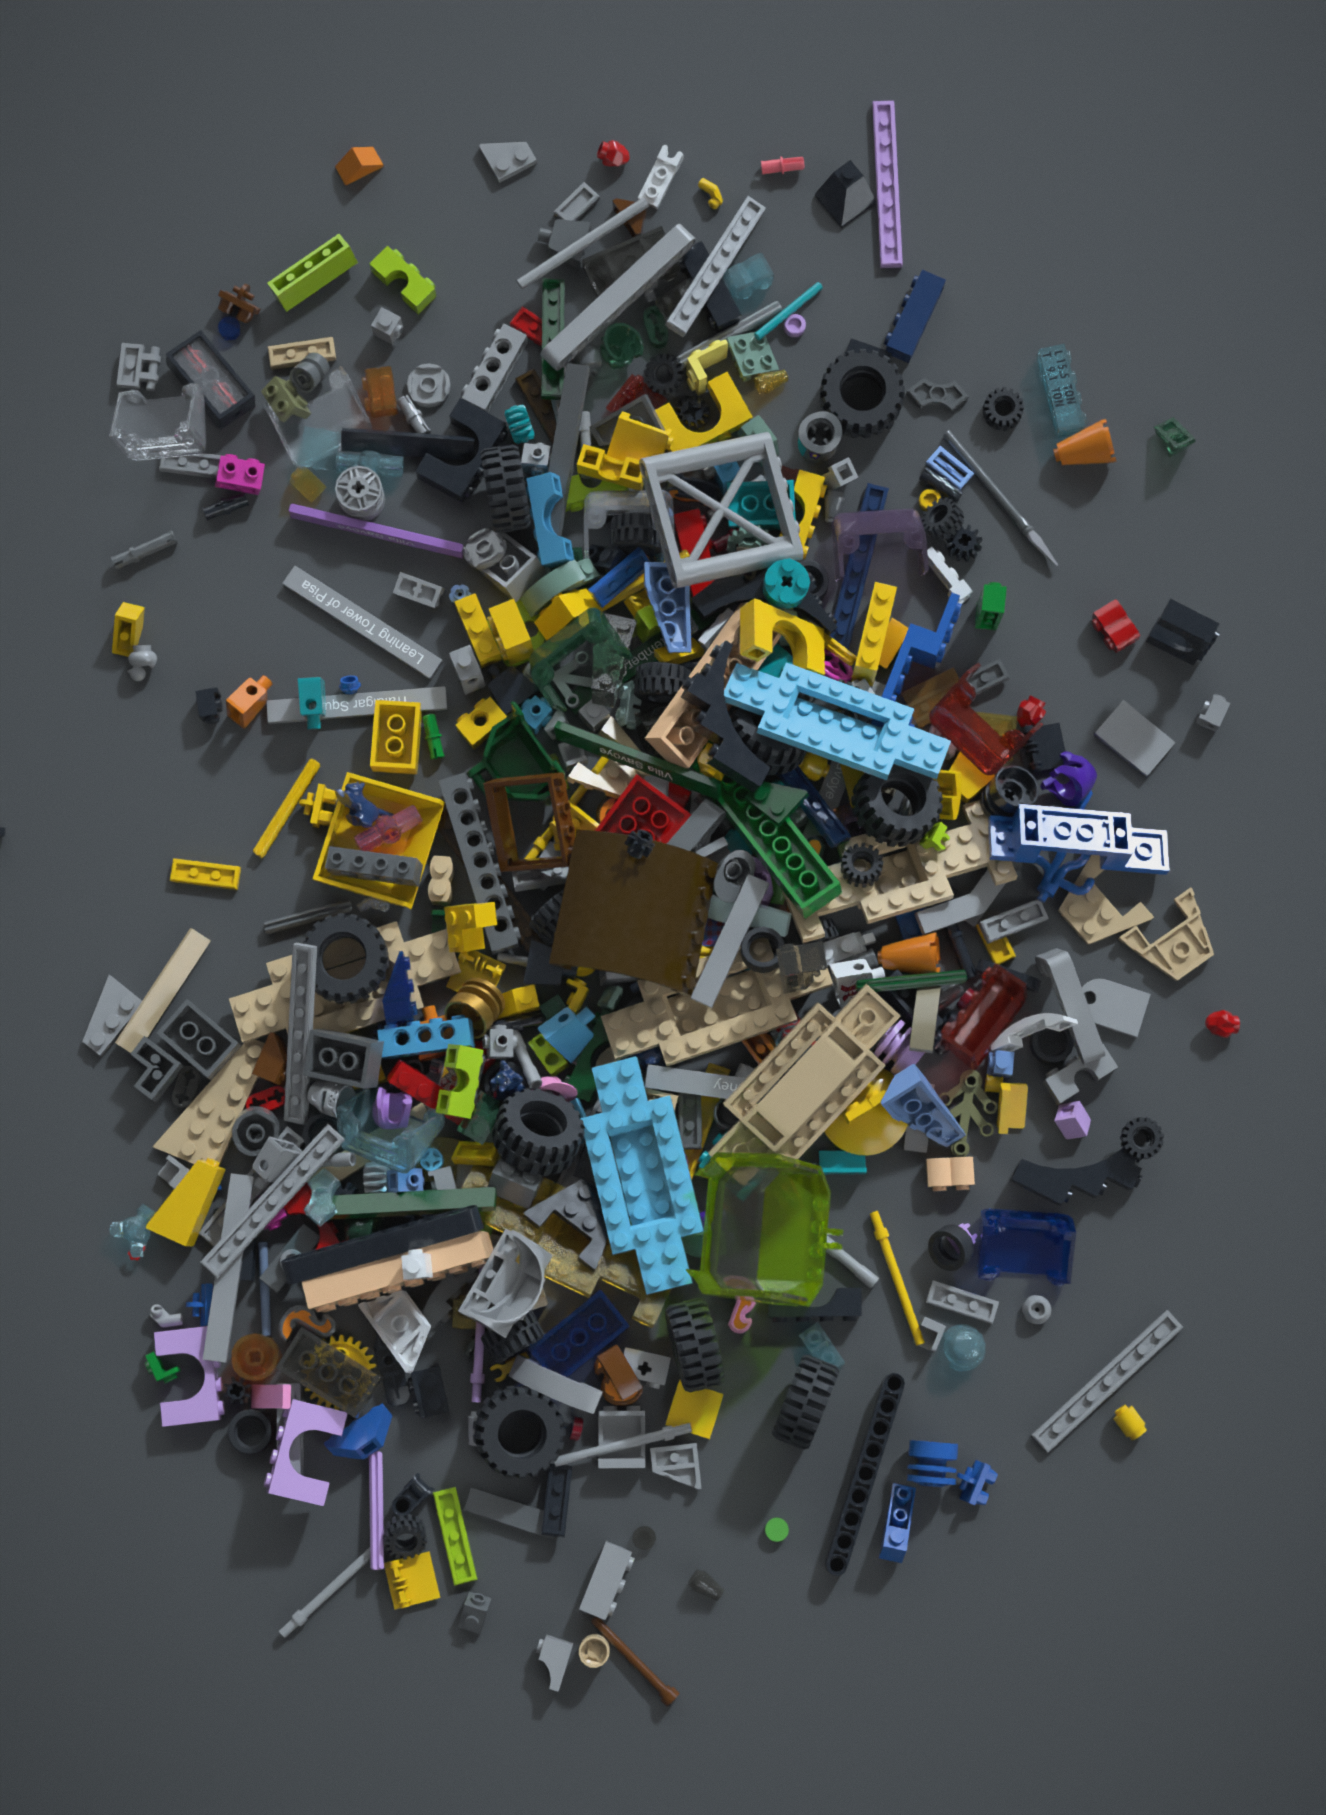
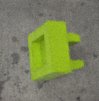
M942 822L936 823L921 839L919 844L925 849L933 847L936 851L945 850L940 841L946 842L950 840L949 835L945 833L947 826Z

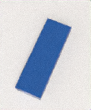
M640 547L588 589L601 608L644 573V562H650V560Z

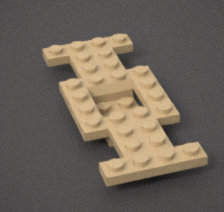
M980 800L963 805L962 809L969 825L945 832L950 837L949 841H940L945 850L936 851L933 847L925 849L919 844L921 839L914 844H908L906 851L883 857L881 876H879L877 882L874 881L872 886L867 883L866 888H862V884L854 887L855 882H852L851 885L847 883L848 878L844 880L843 873H841V863L827 866L840 882L842 894L806 919L803 918L783 892L802 943L825 936L819 916L857 905L858 909L862 910L867 924L953 899L954 894L947 878L987 867L995 886L1016 880L1017 873L1011 861L990 860L989 817L983 812ZM866 834L850 838L849 841L836 848L842 860L844 852H847V848L851 846L853 849L854 844L857 843L859 847H861L862 843H866V848L869 845H873V851L877 848L879 855L904 847H898V844L895 847L887 846L886 842L880 844L875 841L876 838L873 836L869 837ZM858 859L853 863L854 868L858 871L865 872L871 868L870 863L864 859Z

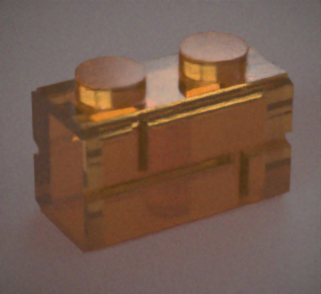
M385 366L366 369V377H362L363 391H368V398H364L366 411H370L372 418L397 415L392 368Z

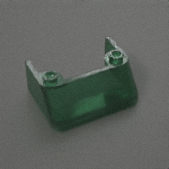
M596 608L585 610L530 655L529 664L533 681L549 705L559 711L565 712L567 708L550 684L554 678L552 667L585 641L592 644H600L605 639H608L618 655L628 660L634 658L604 613Z

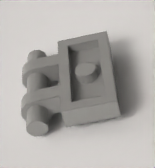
M122 343L117 387L140 389L141 381L147 382L146 390L155 391V384L158 383L159 378L157 368L161 362V356H159L160 348L153 346L151 347V354L145 353V346L142 344ZM143 362L149 363L148 372H142Z

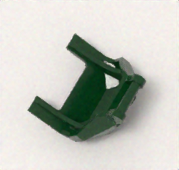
M513 701L510 702L512 712L492 727L482 762L466 773L469 778L474 780L485 798L483 783L486 782L480 774L486 770L493 780L563 772L564 780L566 781L565 772L557 761H553L548 756L527 724L523 712L516 702ZM548 782L505 786L508 801H545L550 797Z

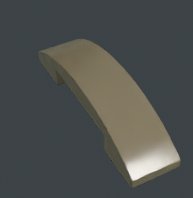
M941 986L917 988L909 1051L933 1052Z

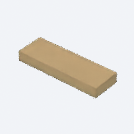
M333 337L268 346L271 370L294 367L309 353L313 352L322 355L327 361L336 360Z

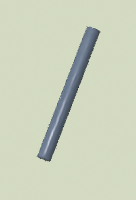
M267 1242L258 1243L259 1277L268 1267ZM260 1280L262 1336L271 1335L269 1286Z

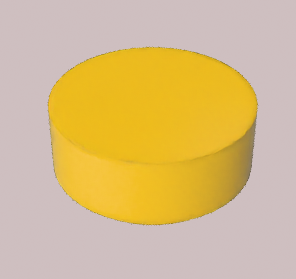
M933 489L923 491L919 497L920 508L927 512V507L933 506L932 502L936 501L938 503V500L941 498L940 494Z

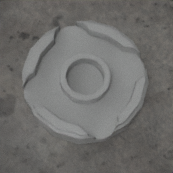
M428 363L419 365L410 373L407 380V389L413 402L419 406L431 408L445 402L450 394L451 384L448 374L440 366Z
M482 529L469 537L467 540L468 544L463 549V555L471 567L476 569L489 568L494 566L504 556L507 548L506 540L501 533H496L490 529Z

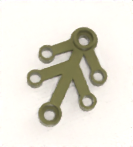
M975 1070L963 1072L957 1086L939 1095L940 1098L944 1095L949 1098V1102L945 1104L947 1107L951 1104L953 1098L964 1092L963 1101L950 1110L954 1118L961 1114L959 1125L966 1134V1136L951 1145L950 1152L954 1157H965L969 1153V1145L966 1139L970 1116L979 1127V1132L983 1137H989L994 1132V1127L984 1120L972 1103L973 1094H975L983 1104V1111L986 1114L991 1115L997 1111L996 1102L990 1100L981 1088L982 1077ZM968 1077H973L975 1079L974 1085H969L967 1083ZM988 1103H991L994 1106V1110L992 1112L986 1109V1105ZM984 1126L990 1127L991 1132L989 1134L983 1133L982 1129ZM961 1144L964 1146L963 1153L957 1152V1145Z

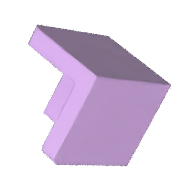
M1081 1102L1060 1104L1055 1123L1066 1139H1074L1087 1136L1091 1119Z

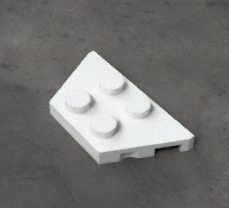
M403 1290L394 1292L389 1296L378 1297L370 1302L360 1303L358 1305L401 1367L406 1373L411 1374L431 1328L427 1319L408 1293Z

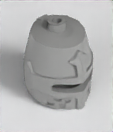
M317 1079L311 1085L307 1099L321 1113L341 1119L349 1113L354 1102L355 1091L349 1085Z

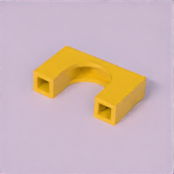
M728 372L708 381L707 389L720 412V420L713 429L702 433L686 429L679 421L670 403L655 410L665 431L668 428L672 429L670 436L674 439L670 450H667L668 453L728 440L732 433L737 430L739 431L744 424L753 419Z
M878 582L874 584L851 682L857 679L861 681L865 678L870 686L874 684L897 590L895 586Z
M755 598L740 608V655L759 662L771 654L772 630L780 633L789 643L793 655V665L822 676L825 675L823 628Z

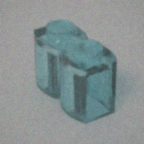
M759 253L727 269L723 278L735 300L740 298L744 300L749 298L754 290H764L770 287L772 281H774V273L763 253Z

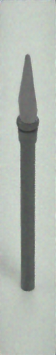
M948 430L943 435L1015 521L1023 536H1027L1029 541L1057 567V562L1041 537L1034 531V527L1019 514L954 434Z

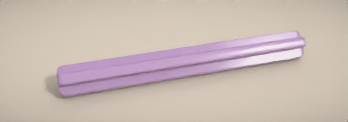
M376 1451L369 1456L370 1568L372 1570H382L384 1568L382 1452Z

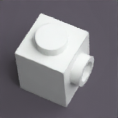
M422 1249L409 1250L408 1255L401 1256L403 1280L433 1278L431 1254L422 1253Z

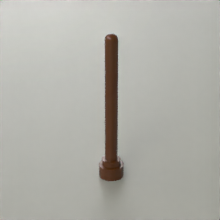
M593 1617L592 1624L660 1693V1701L668 1707L680 1693L674 1687L666 1686L599 1617Z

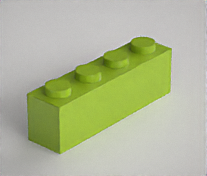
M337 234L267 284L277 301L287 312L357 264L358 261L350 246L340 234Z

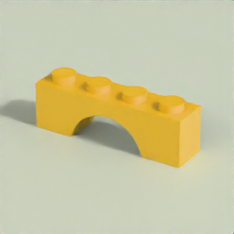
M799 470L794 486V499L799 502L804 514L803 520L799 524V537L803 548V559L805 560L809 548L805 546L807 538L812 539L815 526L811 525L813 518L818 519L821 506L817 505L819 497L824 498L827 485H824L825 477Z

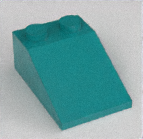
M786 480L788 484L787 494L788 498L793 502V516L796 521L794 480ZM727 482V490L732 482ZM742 482L728 509L755 526L760 525L762 530L781 531L768 482ZM728 519L729 527L740 528V526Z

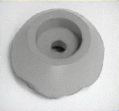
M1033 1295L1024 1302L1022 1312L1029 1323L1042 1324L1051 1315V1305L1043 1296Z

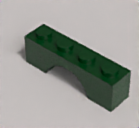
M604 1008L601 1013H596V1017L592 1021V1025L595 1026L592 1031L594 1034L593 1038L585 1046L582 1054H579L573 1061L572 1066L575 1069L572 1075L567 1074L563 1082L572 1085L577 1090L576 1098L589 1105L597 1090L590 1068L592 1056L598 1048L610 1043L601 1016L612 1012Z

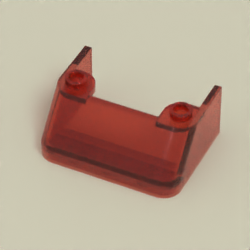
M978 662L968 669L929 713V720L983 774L994 775L1023 748L1044 724L1039 722L1025 736L1019 730L1011 729L1001 737L969 706L976 698V691L968 680L982 666Z

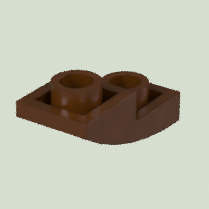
M618 1345L597 1356L620 1399L624 1400L642 1389L638 1378Z

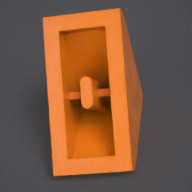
M352 147L335 166L345 186L384 167L374 147Z

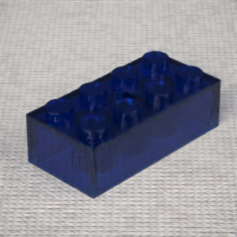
M599 1290L547 1332L541 1340L531 1345L528 1350L542 1367L568 1378L626 1331L630 1325L602 1290ZM578 1333L584 1336V1340L580 1343L575 1340V1336Z

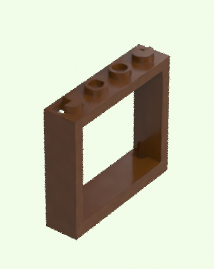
M563 772L498 778L483 783L500 872L569 866L575 840V827L572 822L571 806L568 801L567 784L564 780ZM548 782L562 856L519 859L505 786Z

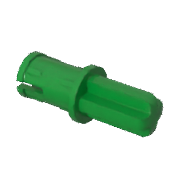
M435 714L425 715L423 717L426 732L425 741L428 742L430 759L443 758L445 755L440 739L442 734H439Z

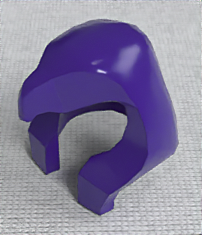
M1066 751L1059 755L1063 759L1064 765L1049 773L1051 777L1042 781L1040 788L1042 791L1045 789L1049 790L1064 805L1074 807L1092 790L1097 779V772L1093 765L1084 757ZM1062 773L1070 778V781L1067 784H1060L1055 777Z

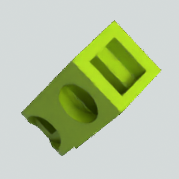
M541 1033L528 1042L551 1077L557 1076L569 1067L560 1052Z

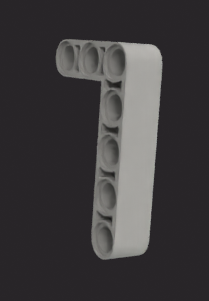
M1055 948L1035 956L1040 973L1051 979L1063 1015L1077 1019L1078 1024L1068 1029L1082 1064L1084 1065L1104 1057L1106 1054L1068 952Z

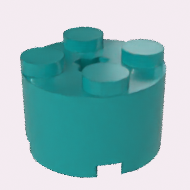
M790 558L773 563L768 568L763 580V594L766 600L777 608L790 609L799 605L809 589L810 579L807 570L799 562ZM788 581L790 583L789 587L787 585L783 587L782 582Z

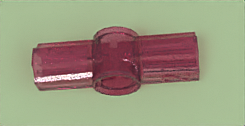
M411 805L391 817L388 815L379 817L374 826L354 836L353 839L359 850L369 852L384 843H396L402 833L422 823V818L416 807Z

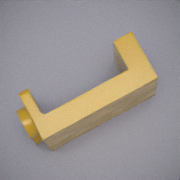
M622 411L618 417L607 455L618 460H625L626 456L640 460L641 458L664 454L666 449L670 450L674 438L670 436L672 429L668 428L667 431H663L630 419L631 414Z

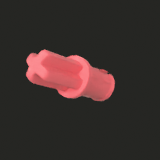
M780 157V159L761 161L762 175L778 172L784 174L787 171L803 170L805 167L803 157L785 159Z

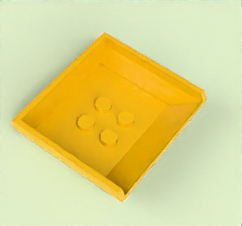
M347 772L341 790L345 791L347 784L356 782L360 784L364 782L363 796L377 808L393 813L394 817L386 819L378 816V819L373 822L370 828L354 826L346 819V815L350 811L349 808L344 806L338 799L313 881L412 909L418 887L331 875L325 869L329 846L417 858L423 864L422 877L445 802L438 798Z

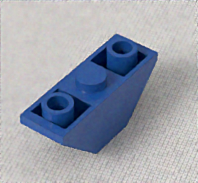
M383 1403L373 1407L363 1417L352 1421L348 1427L343 1429L342 1436L333 1434L329 1440L324 1442V1445L334 1456L364 1460L383 1447L392 1414Z

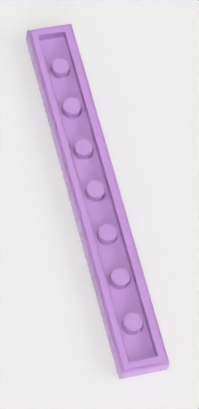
M873 101L872 114L880 268H902L894 101Z

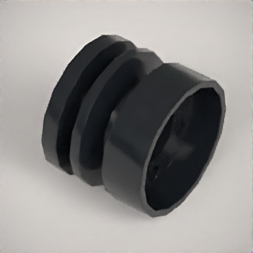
M1009 765L1003 767L981 792L980 805L983 812L988 817L990 815L1013 817L1019 804L1033 805L1039 795L1036 779L1028 770L1020 766Z

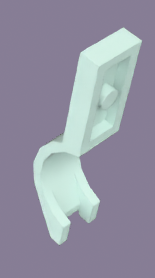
M712 894L708 918L726 923L735 902H724ZM760 904L750 927L772 928L785 937L788 934L792 913Z

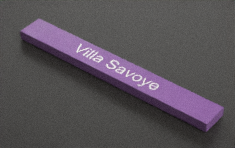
M291 504L289 508L290 516L294 519L463 559L464 547L460 543L296 504Z

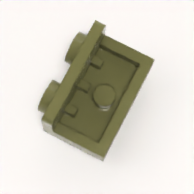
M275 376L261 391L282 422H285L292 414L303 419H307L312 414L307 407V401L297 393V389L290 380L285 381Z

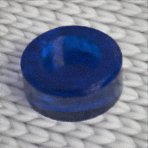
M225 317L219 322L218 331L222 338L234 340L240 335L241 327L238 320L234 317Z

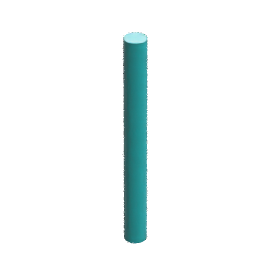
M815 283L754 333L755 338L761 340L823 289L821 283Z

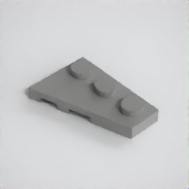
M109 975L82 1042L102 1057L121 1034L142 1000Z

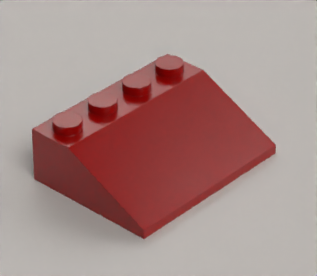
M636 774L595 831L629 835L632 830L636 833L638 830H645L651 834L654 841L667 844L692 814Z

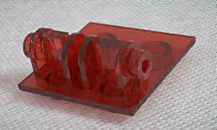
M631 374L606 406V409L614 413L642 395H648L656 410L663 406L667 398L658 392H653V389L643 382L644 378L641 375L637 374L635 376Z

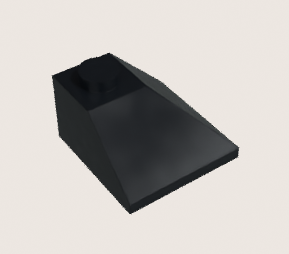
M851 160L834 171L815 193L816 198L841 228L876 203L864 175Z

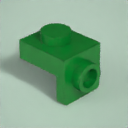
M156 1352L145 1355L147 1359L145 1366L150 1375L154 1374L156 1381L163 1380L164 1383H168L178 1378L176 1374L181 1372L180 1367H174L166 1371L160 1356H156Z

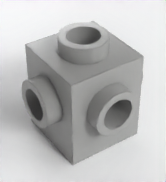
M524 443L521 459L523 473L533 476L548 473L552 454L551 446L544 443Z
M494 1025L493 1029L488 1030L486 1035L483 1036V1048L486 1049V1059H510L513 1057V1049H516L517 1037L513 1035V1029H506V1025Z

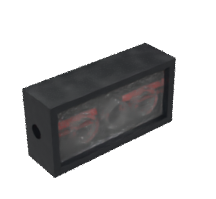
M202 330L165 354L168 368L220 430L256 406L255 394Z

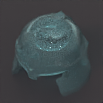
M958 1324L950 1327L943 1334L946 1338L943 1351L950 1361V1368L957 1371H968L976 1368L982 1362L986 1353V1343L982 1334L976 1328L966 1324Z

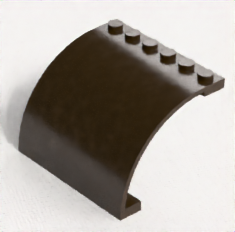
M576 830L549 964L571 970V967L574 966L621 974L665 986L685 996H692L718 863L686 849L652 840V843L655 846L648 858L642 856L640 859L629 855L626 850L628 846L624 843L629 835L603 831Z

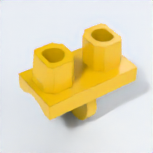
M318 783L315 801H313L314 793L310 792L307 794V799H300L299 805L305 807L304 815L310 816L311 808L313 809L310 823L315 828H319L320 825H330L334 813L323 811L324 803L332 805L337 803L335 791L327 789L324 784Z

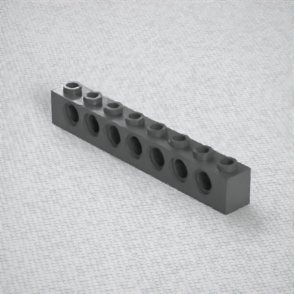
M465 773L439 780L476 902L488 903L494 900L499 901L501 906L496 910L497 923L505 922L508 925L504 932L496 931L495 925L485 927L492 953L494 955L519 947L518 940L522 938L518 926L513 928L511 919L515 918L511 905L506 906L504 898L508 897L505 885L499 884L498 876H501L498 862L493 864L491 855L495 854L491 841L486 842L484 834L488 833L485 821H480L477 814L481 812L478 799L473 800L471 792L475 791L471 778L466 779ZM458 795H465L467 801L463 804H457L455 798ZM465 816L474 818L473 823L470 825H464L461 821ZM478 837L481 841L478 846L472 847L468 844L469 839ZM479 858H484L487 860V864L483 868H478L475 866V861ZM486 879L494 882L493 887L490 889L482 888L481 884Z

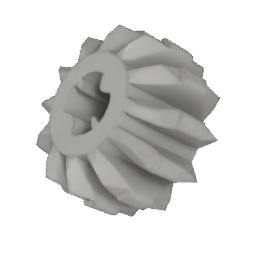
M372 1161L366 1163L363 1169V1184L366 1194L388 1193L387 1171L390 1169L387 1162Z

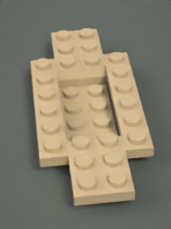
M397 921L377 927L389 953V968L386 969L385 973L387 976L384 981L380 982V988L376 992L372 991L369 994L370 997L365 1000L361 998L357 1000V1003L352 1004L350 1002L338 1004L332 1000L330 1002L315 992L313 1029H328L350 1033L424 1008L418 989L419 986L461 973L455 952H449L447 929L404 942ZM351 938L334 941L324 952V968L328 969L366 957L364 948L359 942ZM292 955L266 963L273 985L229 998L243 1043L267 1036L270 1032L276 1033L286 1029L288 1033ZM366 958L327 970L326 972L336 979H350L363 969Z
M759 938L750 944V955L756 961L768 962L774 958L768 939ZM815 942L784 953L782 963L771 972L758 973L749 970L726 978L712 1008L692 1000L691 996L682 994L667 999V996L677 992L665 986L640 979L637 982L644 1002L601 1016L616 1061L660 1046L666 1066L668 1067L797 1022V1017L790 1000L831 987L833 982L819 944ZM741 947L728 975L748 968L742 960ZM710 956L699 959L694 987L697 985Z
M867 984L835 1017L817 1002L725 1100L723 1104L739 1120L708 1154L742 1185L773 1152L779 1155L791 1167L886 1066L869 1049L898 1020L900 1015ZM819 1036H821V1037L811 1046V1048L797 1061V1063L782 1077V1079L767 1093V1095L757 1104V1102L764 1096V1094H765V1093L779 1080V1078L794 1064V1062L808 1049V1047H809Z

